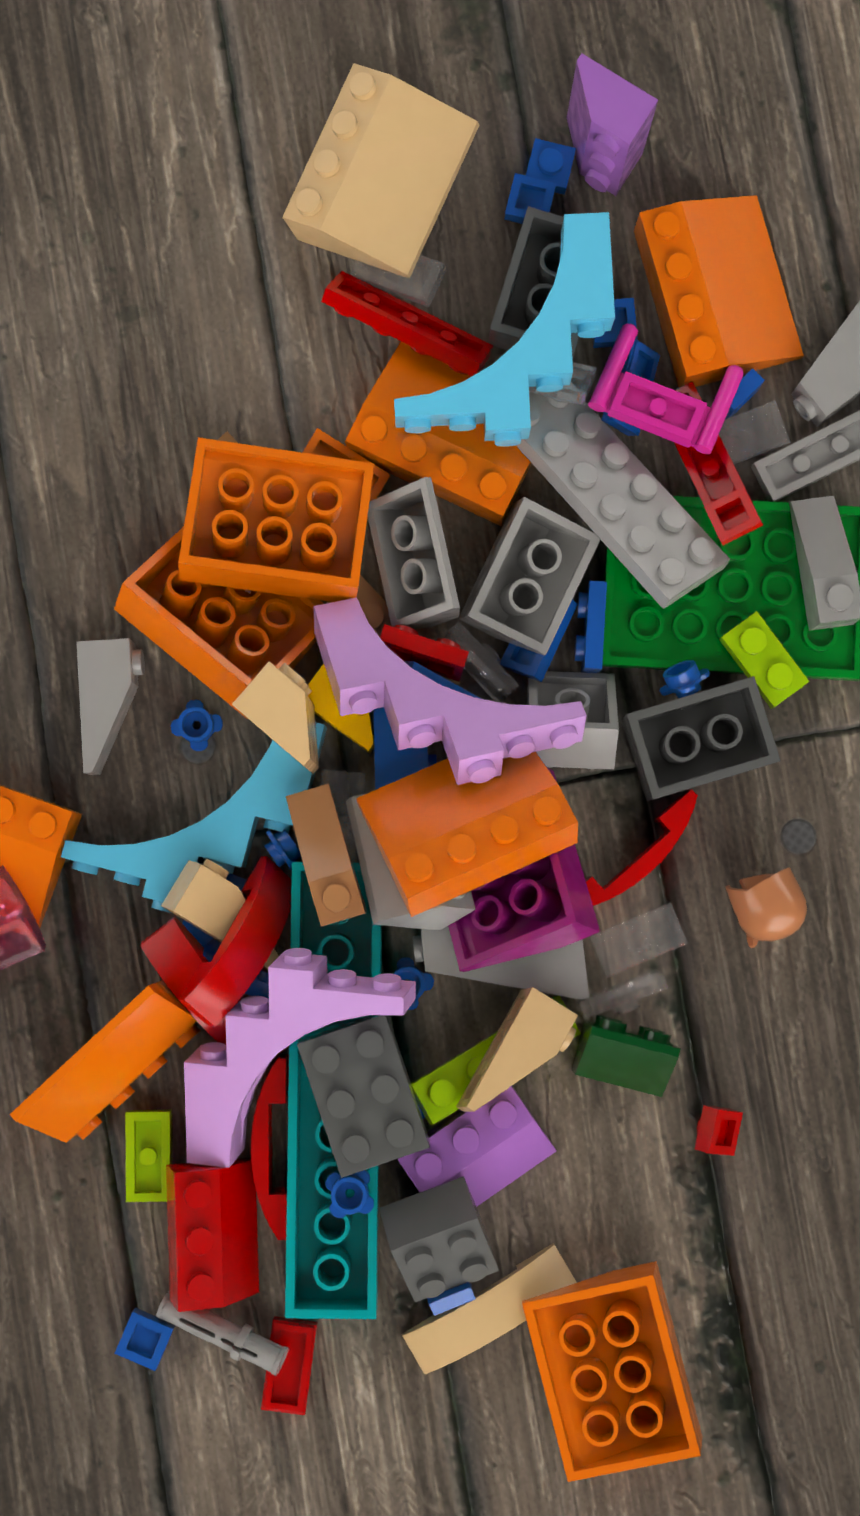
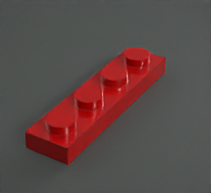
M341 271L325 288L321 302L333 307L338 314L345 317H353L371 326L378 334L391 336L409 345L415 352L429 355L447 364L457 373L470 376L479 373L488 361L493 349V345L344 271Z

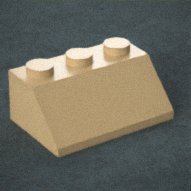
M268 662L232 705L314 774L319 768L315 708L308 697L312 691L308 688L309 686L305 683V680L287 664L284 663L278 669L271 662Z

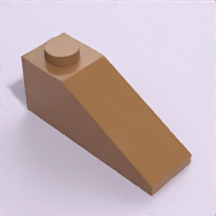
M329 783L286 796L306 877L321 927L367 913Z

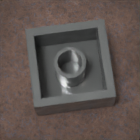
M464 1176L379 1208L390 1251L414 1302L437 1297L446 1290L467 1282L479 1281L485 1276L499 1271L485 1226Z

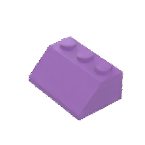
M581 53L576 62L567 112L573 147L576 148L577 164L580 175L585 177V181L592 188L600 192L608 191L616 196L643 154L658 99Z
M512 1085L475 1112H463L459 1109L427 1132L430 1139V1148L398 1158V1161L419 1192L464 1176L477 1207L557 1150Z

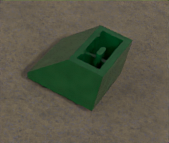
M599 1014L596 1015L595 1022L584 1019L572 1066V1071L575 1075L659 1097L663 1096L681 1048L670 1042L671 1035L639 1025L638 1033L626 1030L627 1024L622 1023V1020Z

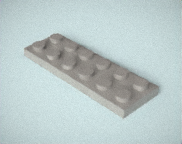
M563 385V389L555 392H539L536 390V387L529 391L530 435L529 439H521V444L516 446L663 609L725 568L730 558L606 423L602 421L595 411L588 406L571 385Z

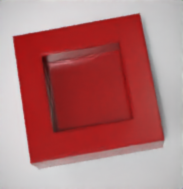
M703 1105L702 1114L697 1123V1139L694 1149L708 1154L734 1156L743 1112L730 1108Z

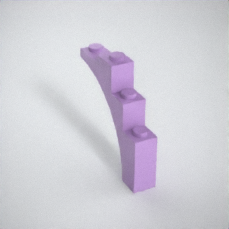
M357 597L313 606L314 634L340 716L354 713L366 714L374 709L384 707L398 750L411 747L424 748L434 742L442 741L457 785L469 782L483 783L493 777L500 776L503 759L523 758L532 752L550 748L564 749L582 741L587 715L581 701L542 706L511 705L474 698L438 684L412 669L392 652L368 623Z
M292 948L284 951L268 967L269 999L263 996H249L241 999L226 1014V1045L218 1042L200 1045L184 1062L187 1163L230 1168L245 1149L247 1116L255 1089L271 1060L303 1035L333 1022L367 1015H404L416 999V981L401 980V977L396 974H379L374 977L356 976L354 971L345 969L327 973V956L313 955L311 950L305 948Z

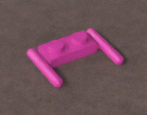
M630 323L624 324L621 327L588 406L594 411L607 412L609 417L688 448L692 446L700 453L711 454L744 375L743 369L737 365H731L727 368L710 408L707 406L708 403L630 372L622 373L621 371L638 334L636 326Z

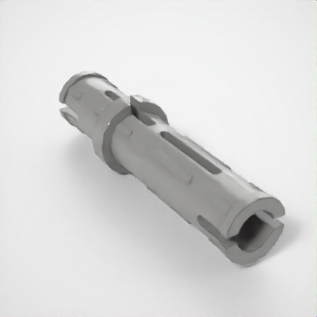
M170 1290L165 1294L156 1313V1318L171 1323L196 1337L230 1352V1358L236 1361H240L242 1358L271 1372L275 1376L279 1373L289 1350L286 1346L283 1347L254 1333V1327L248 1324L242 1327L208 1309L178 1312L170 1301Z

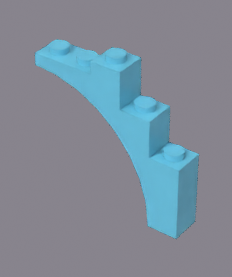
M609 212L564 214L561 228L560 262L555 282L539 315L520 340L495 363L461 383L430 394L394 399L396 428H404L407 433H425L431 431V426L449 425V429L452 431H469L475 429L476 424H484V441H494L496 446H516L521 444V439H529L531 430L529 387H536V390L539 392H555L563 389V385H570L573 375L571 333H578V336L581 338H596L604 335V331H611L615 319Z
M316 722L319 761L327 727L325 724ZM272 740L270 747L252 776L226 803L201 821L169 836L137 844L95 845L65 840L61 858L73 860L71 869L97 875L99 867L115 871L114 880L139 886L141 878L146 879L142 897L153 900L151 908L171 913L161 905L188 860L202 864L203 859L207 858L233 874L235 866L246 868L259 818L265 819L264 828L279 832L285 829L289 834L293 823L286 796L311 789L315 773L312 774Z

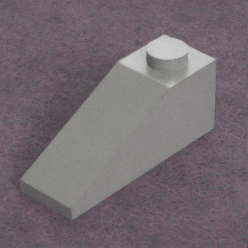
M833 495L791 501L789 505L808 629L812 631L853 625L860 620V586L858 573L835 497Z
M130 638L77 642L83 773L91 776L101 774L139 687L138 675H144L145 673L143 650L137 649L136 643Z

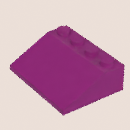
M547 768L556 780L554 771ZM575 844L471 890L476 910L448 926L459 971L462 972L559 949L600 932Z

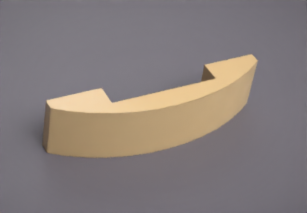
M553 1243L516 1265L517 1269L476 1293L475 1300L450 1309L443 1314L432 1315L402 1333L423 1373L428 1374L465 1357L526 1321L522 1305L524 1300L577 1283L556 1245Z

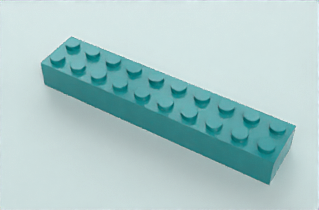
M292 862L291 949L305 948L311 950L313 955L327 956V973L345 969L352 970L356 973V976L374 977L381 974L382 925H373L360 863H353V867L367 913L321 927L303 862ZM371 1015L333 1022L303 1035L289 1045L285 1318L376 1319L379 1165L366 1169L370 1174V1181L367 1185L369 1195L374 1199L373 1209L367 1214L357 1212L350 1215L346 1214L343 1218L334 1217L329 1210L332 1203L331 1191L326 1188L325 1182L331 1173H339L297 1046V1043L303 1038ZM352 1189L346 1190L345 1193L347 1197L354 1196V1191Z

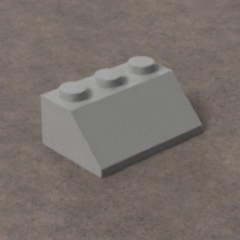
M431 477L421 478L370 501L368 520L391 626L405 625L413 629L430 628L458 618L460 605Z
M526 497L521 498L513 503L458 619L494 638L541 655H546L601 539L594 532Z
M362 795L346 800L373 925L440 931L476 910L472 893L469 891L411 917L356 802V798Z

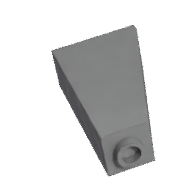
M860 300L791 393L795 399L793 404L797 412L806 421L812 420L816 427L820 426L860 395Z
M448 926L440 931L421 929V935L413 936L415 962H424L426 972L521 989L534 987L543 993L576 999L589 998L583 939L559 949L462 972L459 971Z

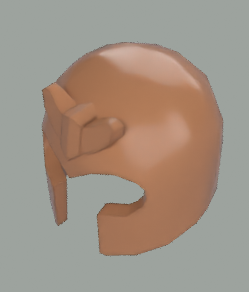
M790 867L775 874H762L740 879L739 882L742 889L732 888L730 885L725 886L739 925L746 933L750 948H754L758 941H776L792 935L799 930L807 914L806 899Z

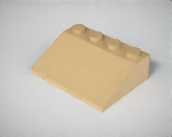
M353 63L284 212L283 219L299 241L410 279L479 128V123L475 119L393 75Z

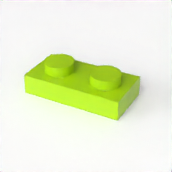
M757 611L719 639L747 678L755 677L759 693L771 709L810 682Z
M172 1109L127 1110L125 1112L126 1202H167L166 1165L172 1164Z

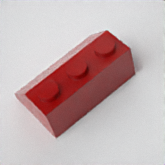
M251 1158L236 1159L230 1168L192 1163L166 1165L171 1303L178 1312L222 1308L258 1294L257 1197Z

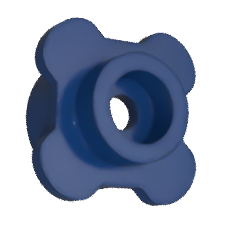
M694 660L677 663L664 671L663 678L666 685L661 687L659 691L662 696L675 693L677 698L695 694L701 689L699 682L709 677L710 672L708 669L699 670Z
M190 700L186 704V710L181 713L179 719H175L171 723L172 733L177 737L182 736L189 741L190 747L194 751L205 750L208 747L209 738L214 732H219L223 727L222 718L217 714L212 715L206 711L200 700ZM196 721L201 723V727L198 730L193 728V724Z
M285 829L274 834L270 830L266 831L271 841L264 845L278 867L286 863L292 871V862L301 858L300 850Z
M404 957L398 960L397 969L393 974L400 976L401 980L416 981V999L408 1009L413 1010L417 1008L419 1004L418 999L424 991L432 989L434 979L430 973H422L417 969L411 958Z
M363 1170L341 1178L339 1173L333 1172L327 1177L325 1185L331 1191L332 1201L329 1210L334 1217L343 1218L346 1214L350 1215L357 1212L367 1214L373 1209L374 1199L369 1195L367 1185L370 1181L368 1171ZM347 1189L354 1191L353 1197L346 1196L345 1192Z

